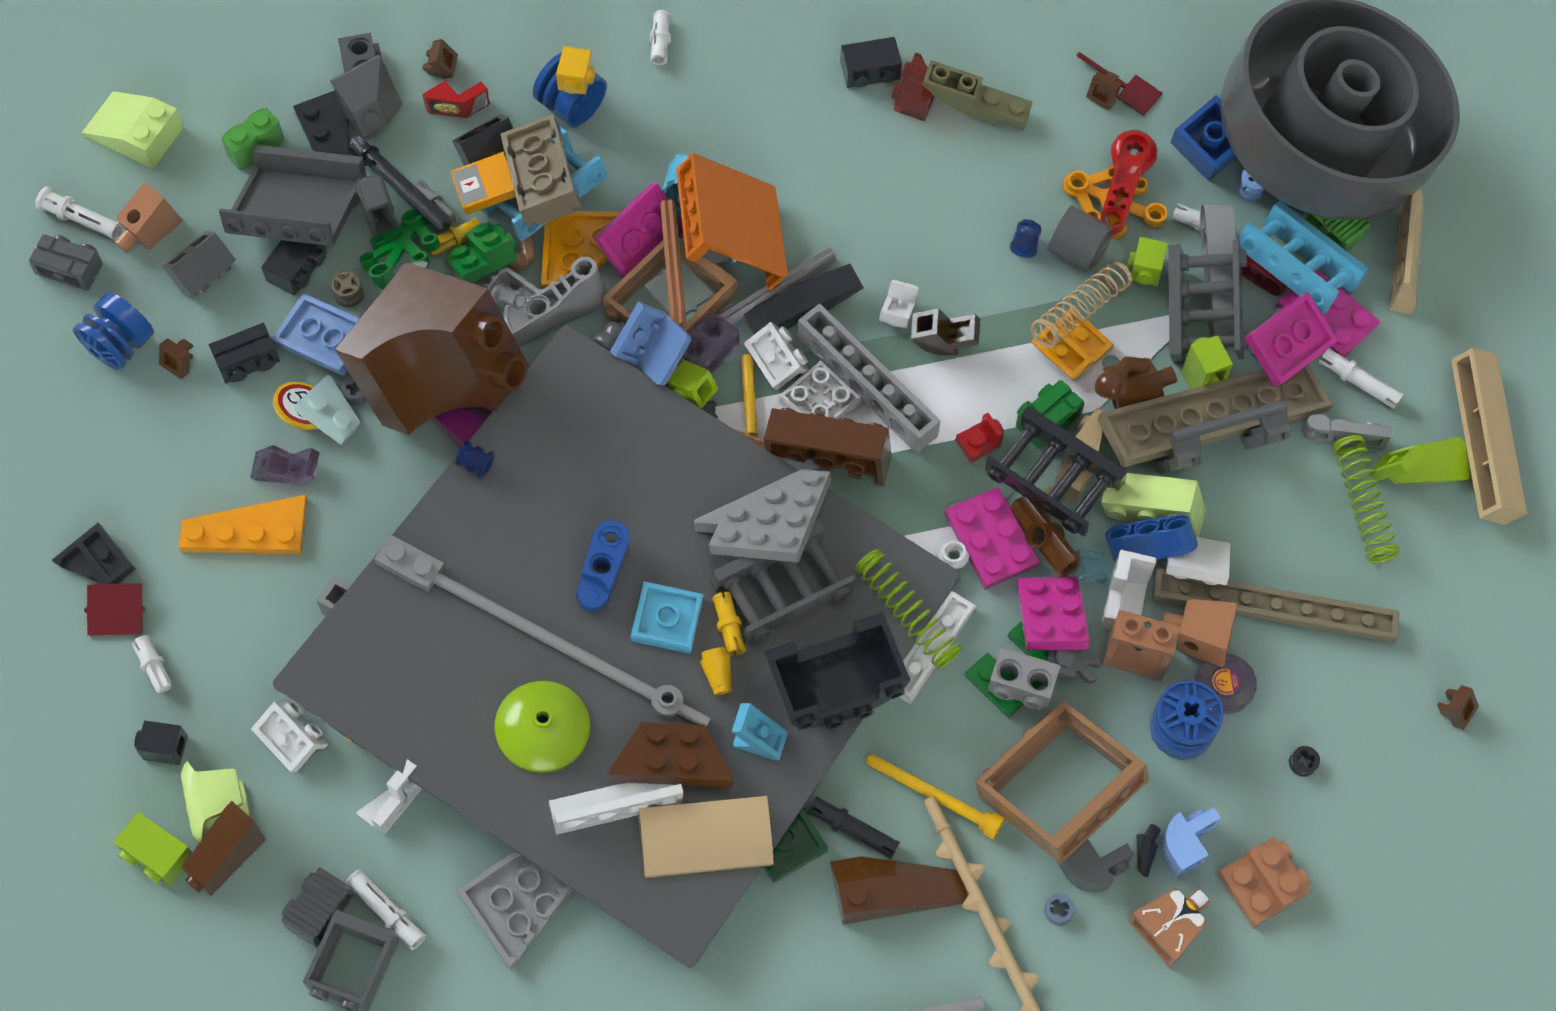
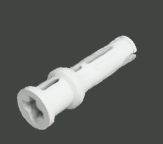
M49 186L43 187L37 195L35 201L36 209L49 211L55 214L59 220L70 219L113 240L119 236L122 230V225L119 222H115L97 212L76 204L73 197L59 195L53 192V189ZM85 216L92 218L100 222L101 224L98 225L92 221H89L85 219Z

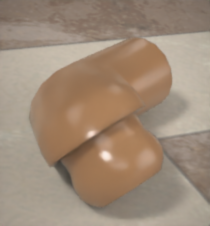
M532 235L524 241L519 240L520 251L518 253L515 252L518 260L508 264L513 271L524 270L535 259Z

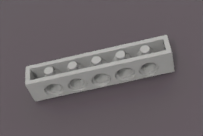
M820 303L798 320L797 337L828 368L861 397V400L916 454L938 437L941 421Z

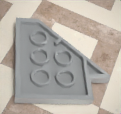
M801 469L695 519V531L714 533L709 544L710 553L714 555L799 562L830 486V472Z

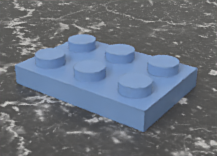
M303 293L271 340L275 345L343 376L347 368L338 356L335 348L360 318Z

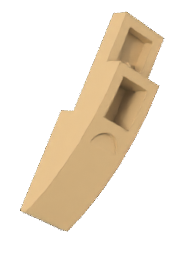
M1096 408L1091 416L1086 414L1077 427L1080 431L1075 437L1099 452L1102 428L1097 419L1102 410ZM1065 455L1062 460L1063 466L1055 477L1058 481L1053 488L1047 486L1044 490L1048 495L1073 464L1071 459ZM1087 470L1085 472L1082 471L1059 502L1062 503L1067 498L1076 504L1092 473ZM1043 510L1044 513H1045V514L1048 516V518L1050 519V518L1052 517V515L1049 514L1048 512H1046L1045 510Z

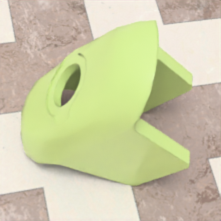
M188 760L186 761L181 771V781L191 833L198 844L231 801L250 816L245 786L242 781L238 780L235 769L197 772L193 770Z

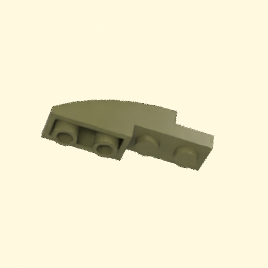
M930 60L922 85L937 98L954 109L989 125L995 126L997 121L1024 130L1032 107V101L981 84L982 77Z

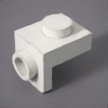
M892 280L879 321L894 327L907 329L914 312L919 287Z

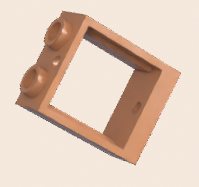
M1119 610L1108 637L1102 665L1162 681L1174 655L1180 626ZM1149 623L1151 628H1145L1144 624Z

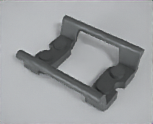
M1280 400L1170 431L1173 454L1153 459L1154 467L1159 473H1165L1200 464L1201 455L1199 447L1201 435L1258 419L1262 427L1248 430V434L1240 435L1246 449L1289 439L1291 429L1287 415V402Z

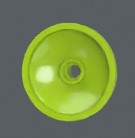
M535 681L516 688L502 701L495 717V737L504 756L517 767L535 773L558 771L573 763L584 751L590 735V718L581 698L568 687L551 681ZM544 715L548 717V721L540 723L537 721V718Z

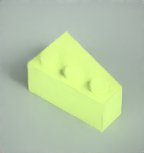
M1127 473L1126 482L1119 491L1113 487L1107 488L1103 493L1101 501L1107 517L1126 522L1187 515L1190 518L1196 537H1200L1206 511L1197 480Z

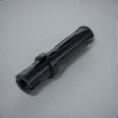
M819 796L815 797L811 804L812 807L809 808L807 814L832 826L831 830L836 833L839 830L883 854L888 859H892L900 841L848 814L849 810L844 807L839 809Z

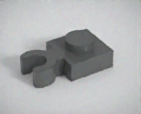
M1049 650L1046 658L1048 662L1061 665L1058 677L1072 681L1075 678V674H1078L1084 682L1094 684L1097 676L1089 674L1087 667L1099 669L1102 664L1096 658L1081 659L1083 650Z

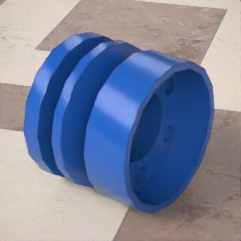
M561 52L547 62L540 71L534 83L533 98L550 111H554L555 115L569 126L578 127L593 116L600 107L606 94L607 81L595 72L593 84H588L586 95L579 93L569 94L558 90L556 72Z
M106 292L93 307L97 317L86 314L83 317V323H77L74 326L73 333L85 349L96 359L115 370H121L126 365L125 359L130 360L134 355L129 345L141 348L153 336L154 329L148 320L128 301L112 292Z
M1193 680L1178 681L1169 686L1160 697L1151 717L1149 727L1152 740L1162 752L1173 758L1181 760L1192 759L1203 754L1211 745L1222 726L1224 710L1220 698L1213 689L1204 683ZM1189 713H1192V714H1193V715H1190L1189 717H1187V716L1184 715V714L1187 715V714H1189Z

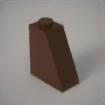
M233 801L225 807L182 866L188 875L185 881L198 893L203 889L212 896L266 840L255 821Z

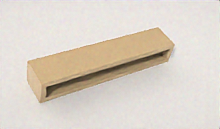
M1472 347L1451 359L1478 514L1479 519L1506 525L1526 515L1527 509L1497 354Z

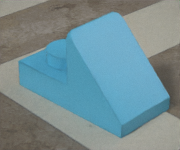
M751 703L740 704L732 729V733L736 735L733 746L746 752L779 761L788 731Z

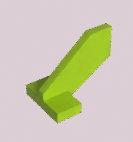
M1459 436L1421 445L1415 444L1385 453L1372 468L1375 472L1371 475L1377 481L1390 478L1394 484L1466 481L1471 476L1466 443Z

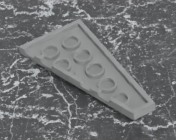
M514 851L456 891L511 971L573 890Z

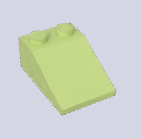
M113 91L81 133L83 136L153 169L184 126L177 108L153 97Z

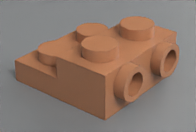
M1275 836L1248 851L1245 856L1222 868L1217 873L1252 928L1306 898L1311 891L1308 887L1311 885L1309 876L1302 868L1298 870L1295 868L1290 860L1293 855L1289 846L1284 841L1278 842Z

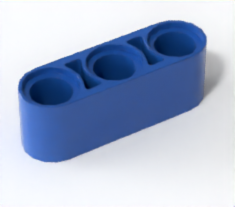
M1174 515L1118 524L1109 528L1105 533V538L1115 563L1120 550L1160 559L1188 554L1198 546L1190 518L1187 515Z

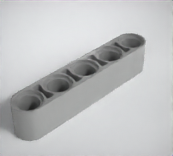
M1202 204L1200 225L1203 255L1233 253L1232 240H1236L1232 204ZM1233 265L1204 267L1205 282L1233 280ZM1233 292L1206 294L1207 310L1234 308ZM1234 319L1208 321L1211 337L1234 335Z

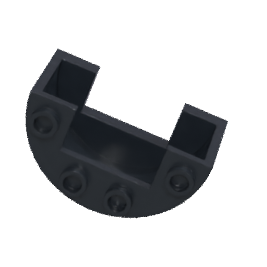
M883 612L854 621L852 633L801 650H797L796 644L793 641L764 651L790 722L798 727L799 730L826 726L830 730L843 725L844 720L856 717L857 720L867 718L874 713V708L904 695V688L910 682V677Z

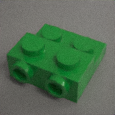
M491 222L481 223L473 227L472 231L465 234L468 245L458 246L450 254L444 256L447 266L461 280L470 283L518 260L514 251L517 245L513 236L509 232L505 233L499 223L493 225Z

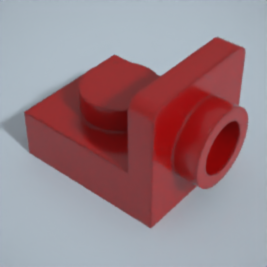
M986 413L982 416L980 423L957 434L955 441L970 463L1001 448L1004 430L997 419L993 420L991 415Z

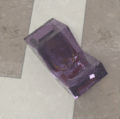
M271 445L256 451L250 478L256 481L298 485L315 478L320 452L310 447L292 454L275 445Z

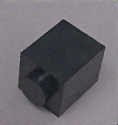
M144 720L142 730H138L136 733L134 746L143 760L180 765L188 736L180 725Z

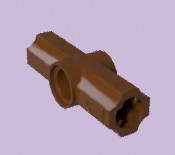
M1024 496L1015 499L1009 507L1025 532L1027 544L1041 552L1059 577H1067L1074 573L1081 566V559L1066 541L1063 527L1059 523L1051 522L1039 506Z

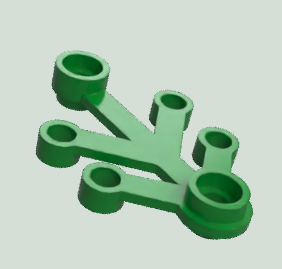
M415 209L408 210L401 216V225L383 234L374 236L370 240L374 251L364 253L359 258L363 269L369 270L372 283L378 288L384 289L395 276L393 270L405 251L410 256L412 263L425 261L429 265L430 260L426 252L435 251L441 245L438 236L431 233L426 227L429 222ZM415 234L421 238V243L426 252L421 251L412 241ZM400 236L398 239L389 243L390 240ZM389 254L385 262L379 263L378 259Z

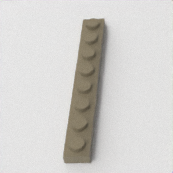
M1157 568L1152 595V600L1183 606H1186V602L1190 599L1237 603L1236 615L1390 643H1395L1397 640L1400 612L1397 610L1229 580L1227 585H1209L1201 580L1175 578L1173 575L1167 574L1166 569Z

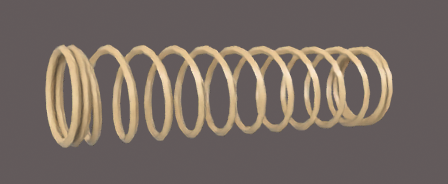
M1111 261L1105 268L1100 269L1098 273L1094 274L1091 279L1086 280L1084 284L1080 285L1077 290L1063 298L1062 302L1057 303L1055 307L1049 309L1040 319L1032 323L1031 332L1036 342L1045 348H1052L1060 342L1061 338L1067 337L1068 332L1074 331L1075 326L1082 324V320H1088L1090 315L1096 313L1097 309L1103 308L1104 303H1109L1111 297H1117L1119 292L1124 291L1131 285L1132 276L1129 269L1119 261ZM1111 265H1118L1125 271L1128 277L1127 285H1125L1122 275L1110 268ZM1109 270L1114 271L1116 274L1119 275V277L1123 281V285H1120L1114 281V279L1110 275ZM1101 275L1105 276L1108 285L1116 291L1114 295H1111L1109 288L1099 280ZM1092 281L1098 282L1101 291L1109 296L1107 301H1104L1102 294L1092 286ZM1101 284L1107 289L1108 293L1103 290ZM1085 287L1091 288L1095 298L1102 302L1101 306L1098 307L1095 300L1085 292ZM1094 290L1100 295L1101 299L1095 294ZM1078 293L1084 294L1086 301L1095 308L1093 312H1089L1087 305L1078 298ZM1071 298L1077 300L1079 307L1088 314L1087 317L1082 318L1080 311L1071 304ZM1064 304L1069 305L1072 313L1080 319L1078 324H1075L1072 316L1063 309ZM1056 310L1062 311L1065 319L1073 325L1072 329H1067L1065 322L1056 315ZM1049 316L1055 317L1057 324L1066 331L1064 335H1060L1056 326L1049 321ZM1037 323H1039L1040 331L1045 339L1053 344L1044 343L1039 338L1035 330ZM1041 323L1049 328L1054 337V341L1050 340L1045 335V333L1042 330Z

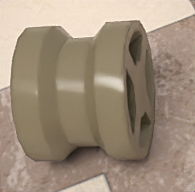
M342 271L333 277L332 290L337 303L344 307H353L362 301L363 288L357 274L351 271Z

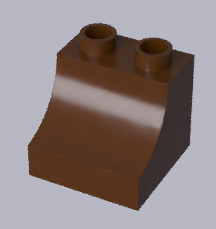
M407 262L335 348L338 356L382 426L406 435H410L428 420L451 410L467 407H483L497 410L511 391L517 390L523 384L527 370L530 367L488 288Z

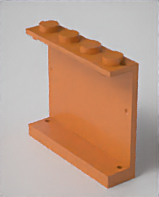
M692 152L676 168L686 259L697 262L710 249L764 270L767 290L771 291L788 276L776 187Z

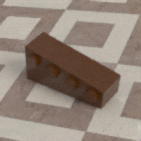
M791 408L771 409L763 439L765 449L776 456L800 463H805L809 459L819 468L831 471V468L834 467L841 468L849 472V477L860 479L862 474L875 478L874 484L881 486L885 484L892 456L889 428L881 424L858 423L849 418L834 419L825 417L820 413L805 414L796 412Z

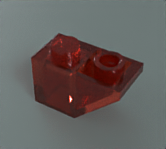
M915 53L911 62L907 61L905 63L901 76L903 80L901 84L896 83L891 98L895 99L894 111L925 122L935 100V95L922 85L928 67L919 53Z

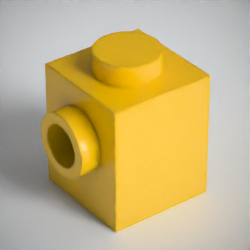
M563 46L556 72L558 90L569 94L579 93L586 95L588 84H593L595 78V67H593L591 50Z

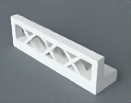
M626 782L550 800L549 807L556 835L637 816L639 808L682 804L683 789L681 784Z

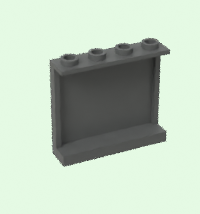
M255 145L252 150L255 167L231 210H219L225 233L334 246L359 196L356 190L357 182L367 177L363 157Z

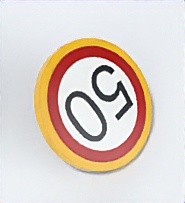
M288 382L281 385L273 396V407L278 416L287 424L298 429H319L294 411L297 402L314 386L303 382Z

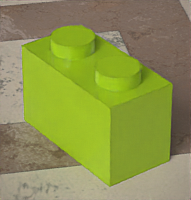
M1218 335L1211 338L1202 337L1191 344L1181 372L1189 388L1193 389L1228 379L1233 363Z
M137 812L113 842L120 850L118 857L132 867L135 863H138L145 868L142 873L151 881L158 884L162 880L169 886L183 871L182 866L193 853L187 845L140 812Z

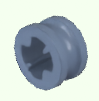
M1064 894L1052 895L1046 902L1044 913L1052 924L1064 925L1070 921L1074 913V905L1071 899ZM1057 902L1059 906L1066 905L1065 917L1061 918L1059 914L1053 915L1051 913V910L1054 908L1053 903Z

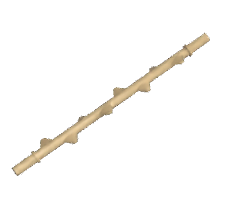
M935 796L926 799L924 804L936 827V833L940 835L943 841L935 852V856L939 859L953 861L969 894L962 906L964 910L978 912L996 948V951L988 961L990 967L1006 969L1023 1003L1020 1011H1041L1031 992L1039 980V976L1037 973L1021 972L1004 937V933L1010 926V923L1007 919L994 917L977 883V880L985 870L982 864L967 863L951 830L952 826L950 823L948 824Z

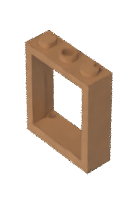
M663 241L603 297L604 314L610 321L626 324L631 313L623 305L665 265ZM679 243L681 264L717 292L683 328L691 336L692 340L737 295V280L720 266L704 257H701L697 262L686 259L685 246Z

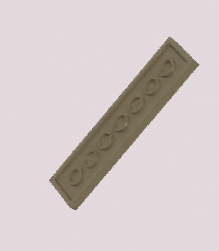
M1308 364L1282 385L1274 387L1266 372L1260 370L1100 413L1097 420L1121 466L1124 468L1173 454L1170 431L1280 400L1287 402L1289 422L1309 417L1312 414L1328 412L1333 404ZM1258 419L1200 436V446L1248 434V430L1262 426Z

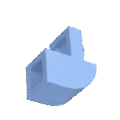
M1215 808L1207 812L1200 809L1191 814L1186 820L1182 813L1179 812L1167 826L1161 840V851L1165 862L1176 879L1202 865L1209 854L1198 837L1215 828L1221 817Z

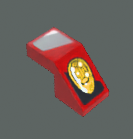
M445 80L422 94L425 109L430 114L468 118L490 105L488 89L482 82L477 83L458 95Z

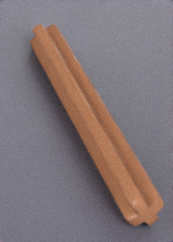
M672 199L663 200L660 205L670 317L684 328L686 327V313L676 202Z

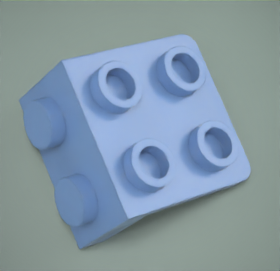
M638 301L610 353L616 358L637 365L657 385L665 386L684 352L687 350L691 342V336L664 311Z

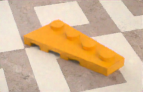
M306 495L183 519L179 549L181 552L302 554L308 499Z

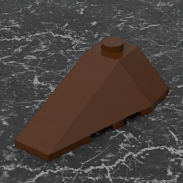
M864 856L830 862L842 925L963 904L967 898L965 885L958 871L954 869Z

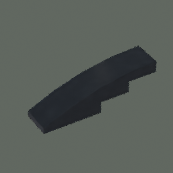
M847 264L792 287L745 313L744 317L754 335L770 322L779 328L784 326L788 330L819 303L828 311L864 289L852 265Z

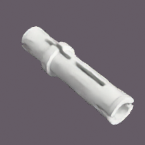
M1331 348L1325 351L1318 362L1320 365L1322 364L1341 376L1340 380L1351 382L1391 407V409L1396 407L1404 395L1402 392L1400 393L1357 366V362L1353 359L1349 361L1331 350Z
M361 869L356 870L349 876L346 884L351 886L353 891L367 906L385 923V928L396 931L398 937L411 951L423 943L426 935L408 918V913L404 909H399Z

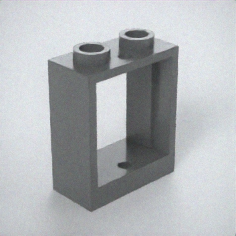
M336 909L303 980L307 989L310 990L309 995L327 1002L328 998L340 1001L339 1006L348 1011H358V1009L369 1011L400 939L396 931ZM343 932L383 947L361 997L320 982Z

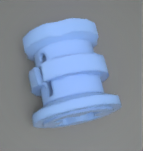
M1244 169L1241 175L1238 194L1245 201H1258L1262 197L1264 189Z

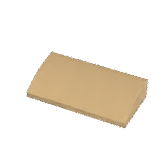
M1421 189L1417 190L1403 204L1398 215L1390 311L1413 315L1415 310L1424 216V196Z
M767 796L639 808L638 821L645 878L771 866L774 864Z

